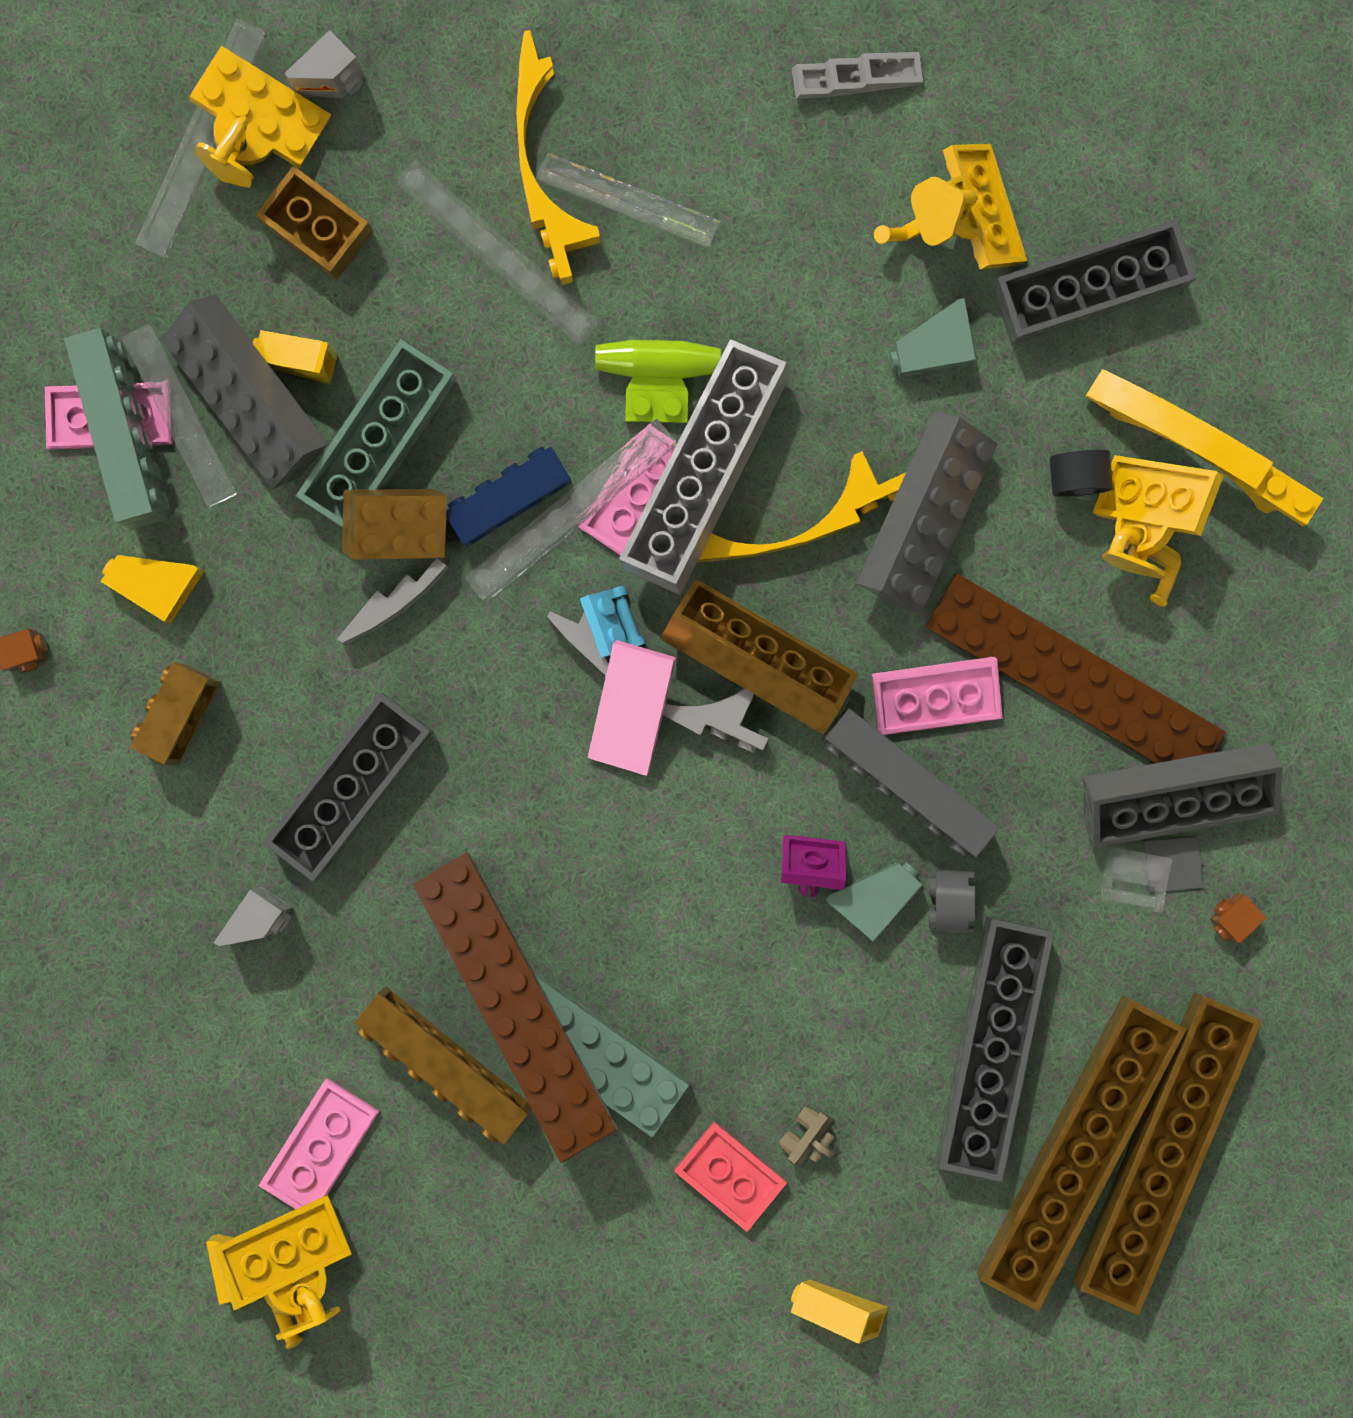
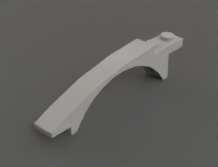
M550 611L547 616L549 620L578 651L606 676L609 663L605 657L601 658L585 613H583L579 624ZM746 689L725 700L708 705L676 706L665 704L664 717L699 736L705 725L711 727L710 734L726 740L728 735L739 740L737 746L752 753H755L756 748L763 750L768 741V738L740 726L754 695Z

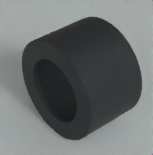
M1082 450L1061 453L1050 457L1053 496L1092 495L1113 490L1110 451Z

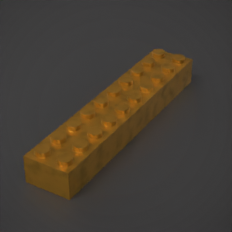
M1196 992L1193 993L1180 1026L1187 1030L1143 1112L1073 1279V1282L1081 1291L1136 1315L1140 1314L1260 1028L1261 1020Z
M1122 995L977 1270V1274L982 1282L1039 1312L1187 1030L1186 1028Z

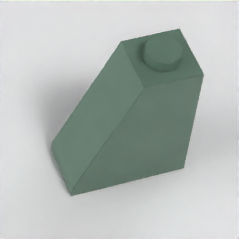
M965 298L956 300L896 342L893 347L894 352H890L889 357L892 371L897 370L899 378L969 366L974 363L976 357Z
M893 863L845 885L844 890L836 889L828 893L824 899L870 940L874 941L923 884L917 880L920 874L908 863H905L903 866Z

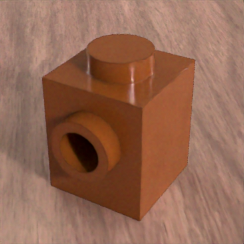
M26 629L1 637V670L11 672L19 669L20 673H25L39 668L37 663L46 660L44 652L48 650L43 635L38 634L36 630Z
M1237 893L1230 900L1225 898L1219 902L1214 908L1216 914L1210 919L1216 924L1213 930L1222 940L1227 942L1230 939L1232 942L1240 944L1267 917L1246 895Z

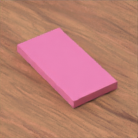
M135 383L136 390H133L135 402L141 404L145 419L141 420L144 432L147 431L150 435L153 446L173 445L171 383ZM77 385L45 387L46 448L48 450L94 448Z
M648 424L579 528L621 556L677 443Z
M618 640L613 643L588 758L642 775H648L676 657Z
M996 657L871 674L877 730L882 735L1003 719Z
M326 1078L262 1179L259 1187L294 1209L326 1196L378 1115L379 1110Z

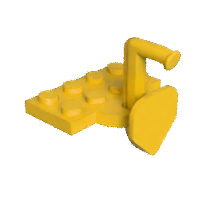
M222 45L189 97V101L216 117L213 135L217 148L214 149L205 143L199 142L195 147V155L221 181L246 188L251 187L254 177L242 165L257 164L264 161L273 152L300 169L331 118L330 113Z
M991 144L951 145L944 149L946 167L950 173L951 180L946 182L939 177H930L915 186L911 194V204L916 219L902 227L889 228L881 225L874 231V239L879 244L908 241L921 234L924 242L931 246L940 245L957 234L961 238L971 240L974 257L978 262L979 269L1018 266L1027 262Z
M1114 455L1111 463L1113 490L1100 493L1093 513L1101 518L1117 520L1115 525L1116 535L1113 538L1110 549L1103 554L1102 560L1123 571L1161 579L1156 592L1150 595V599L1158 606L1165 607L1181 567L1180 554L1166 544L1175 531L1198 536L1202 535L1224 476L1218 471ZM1147 558H1150L1157 564L1164 567V571L1158 568L1157 566L1146 562Z
M328 1195L210 1248L233 1309H239L264 1297L272 1308L281 1331L275 1336L277 1340H285L286 1349H291L303 1341V1338L299 1337L298 1333L324 1323L341 1311L339 1306L324 1310L320 1301L325 1293L327 1281L324 1267L351 1255ZM293 1315H295L298 1322L296 1325L293 1324L291 1319Z

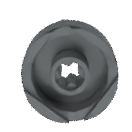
M936 870V876H929L930 896H935V907H929V928H935V933L974 934V927L968 926V922H975V886H973V883H968V878H975L974 871Z

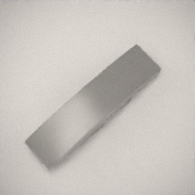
M919 52L863 53L858 58L829 59L825 63L796 64L792 68L796 99L850 95L909 87L923 83Z
M436 558L417 582L407 574L388 598L381 592L376 591L337 639L347 645L379 629L402 614L425 595L449 568Z

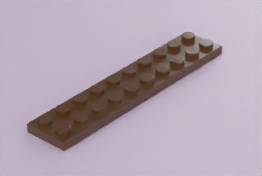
M958 573L955 574L925 625L926 629L977 659L996 657L999 672L1154 763L1214 753L1226 732Z
M465 852L413 884L560 1163H564L619 1130L470 854Z

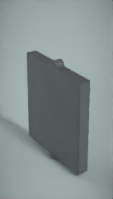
M1198 837L1143 841L1145 855L1143 869L1146 870L1148 893L1203 888L1201 865L1204 864V861L1200 859Z

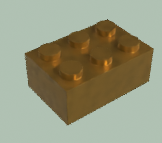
M294 165L255 215L264 227L334 280L339 278L374 232L368 221Z
M435 489L344 490L342 553L353 560L444 558L447 495Z
M173 662L172 666L165 668L160 677L162 686L157 695L153 694L147 702L145 711L148 713L143 723L139 722L131 734V739L134 741L130 748L163 765H179L221 681L189 665Z

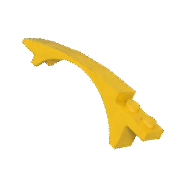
M528 30L524 31L520 54L516 111L520 169L533 230L541 227L546 228L540 230L545 249L549 247L552 249L554 259L548 260L553 278L559 277L561 285L573 282L566 252L599 244L601 239L597 226L584 223L570 216L547 197L536 182L526 156L528 119L538 95L554 76L551 57L538 60L531 31Z
M1101 370L1085 397L1109 411V415L1115 419L1156 433L1202 458L1237 484L1251 498L1256 507L1266 514L1278 510L1298 524L1305 526L1323 500L1318 494L1273 467L1272 461L1176 405L1106 370Z
M861 451L851 459L849 477L839 501L830 513L810 530L786 541L763 545L737 543L711 533L697 563L768 554L805 545L858 525L860 519L856 511L860 510L863 515L878 508L877 502L888 497L890 502L894 501L906 473L878 485L863 451Z

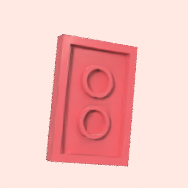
M715 1121L712 1122L674 1169L675 1173L746 1232H748L787 1184L783 1177Z

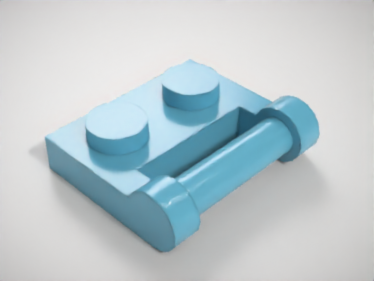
M625 585L580 598L601 658L611 655L612 646L616 640L635 646L646 644L643 635L638 633L625 596L628 593ZM615 606H616V608H617V611H618L619 617H620V619H621V622H622V625H623L624 630L622 629V626H621V624H620L618 615H617L616 610H615Z

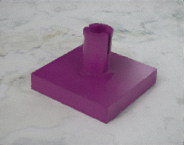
M783 834L781 883L800 885L799 893L807 897L809 886L811 889L810 897L818 895L819 887L844 890L846 882L845 841Z

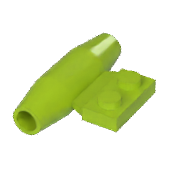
M633 339L598 344L595 349V370L632 377L626 389L625 421L687 423L688 390L683 378L713 374L721 358V349L687 341Z

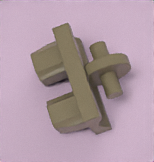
M804 1107L796 1120L808 1129L801 1139L789 1130L779 1142L780 1146L790 1155L787 1159L795 1165L797 1163L802 1165L814 1147L816 1149L809 1158L815 1163L819 1161L823 1154L829 1158H832L835 1154L829 1147L835 1138L832 1134L827 1132L820 1141L834 1119L827 1113H819L809 1107Z

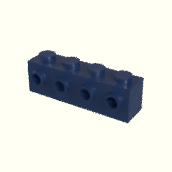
M544 447L534 450L527 456L529 460L518 466L517 463L508 466L501 472L502 477L496 481L486 480L474 488L476 493L466 499L464 496L458 497L447 505L449 510L446 511V517L466 548L572 483L570 476L552 447L546 450Z

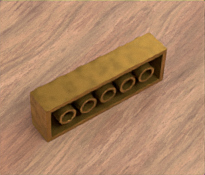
M695 579L677 607L660 638L672 647L687 654L823 735L839 713L858 676V673L697 579Z
M388 987L382 989L354 1022L359 1027L357 1032L369 1042L375 1040L383 1046L382 1052L394 1062L400 1060L408 1067L407 1073L418 1082L424 1080L433 1087L431 1091L438 1099L445 1103L449 1100L457 1106L456 1112L469 1123L474 1120L483 1128L481 1130L482 1134L494 1143L500 1141L504 1145L528 1115L531 1106L525 1098Z

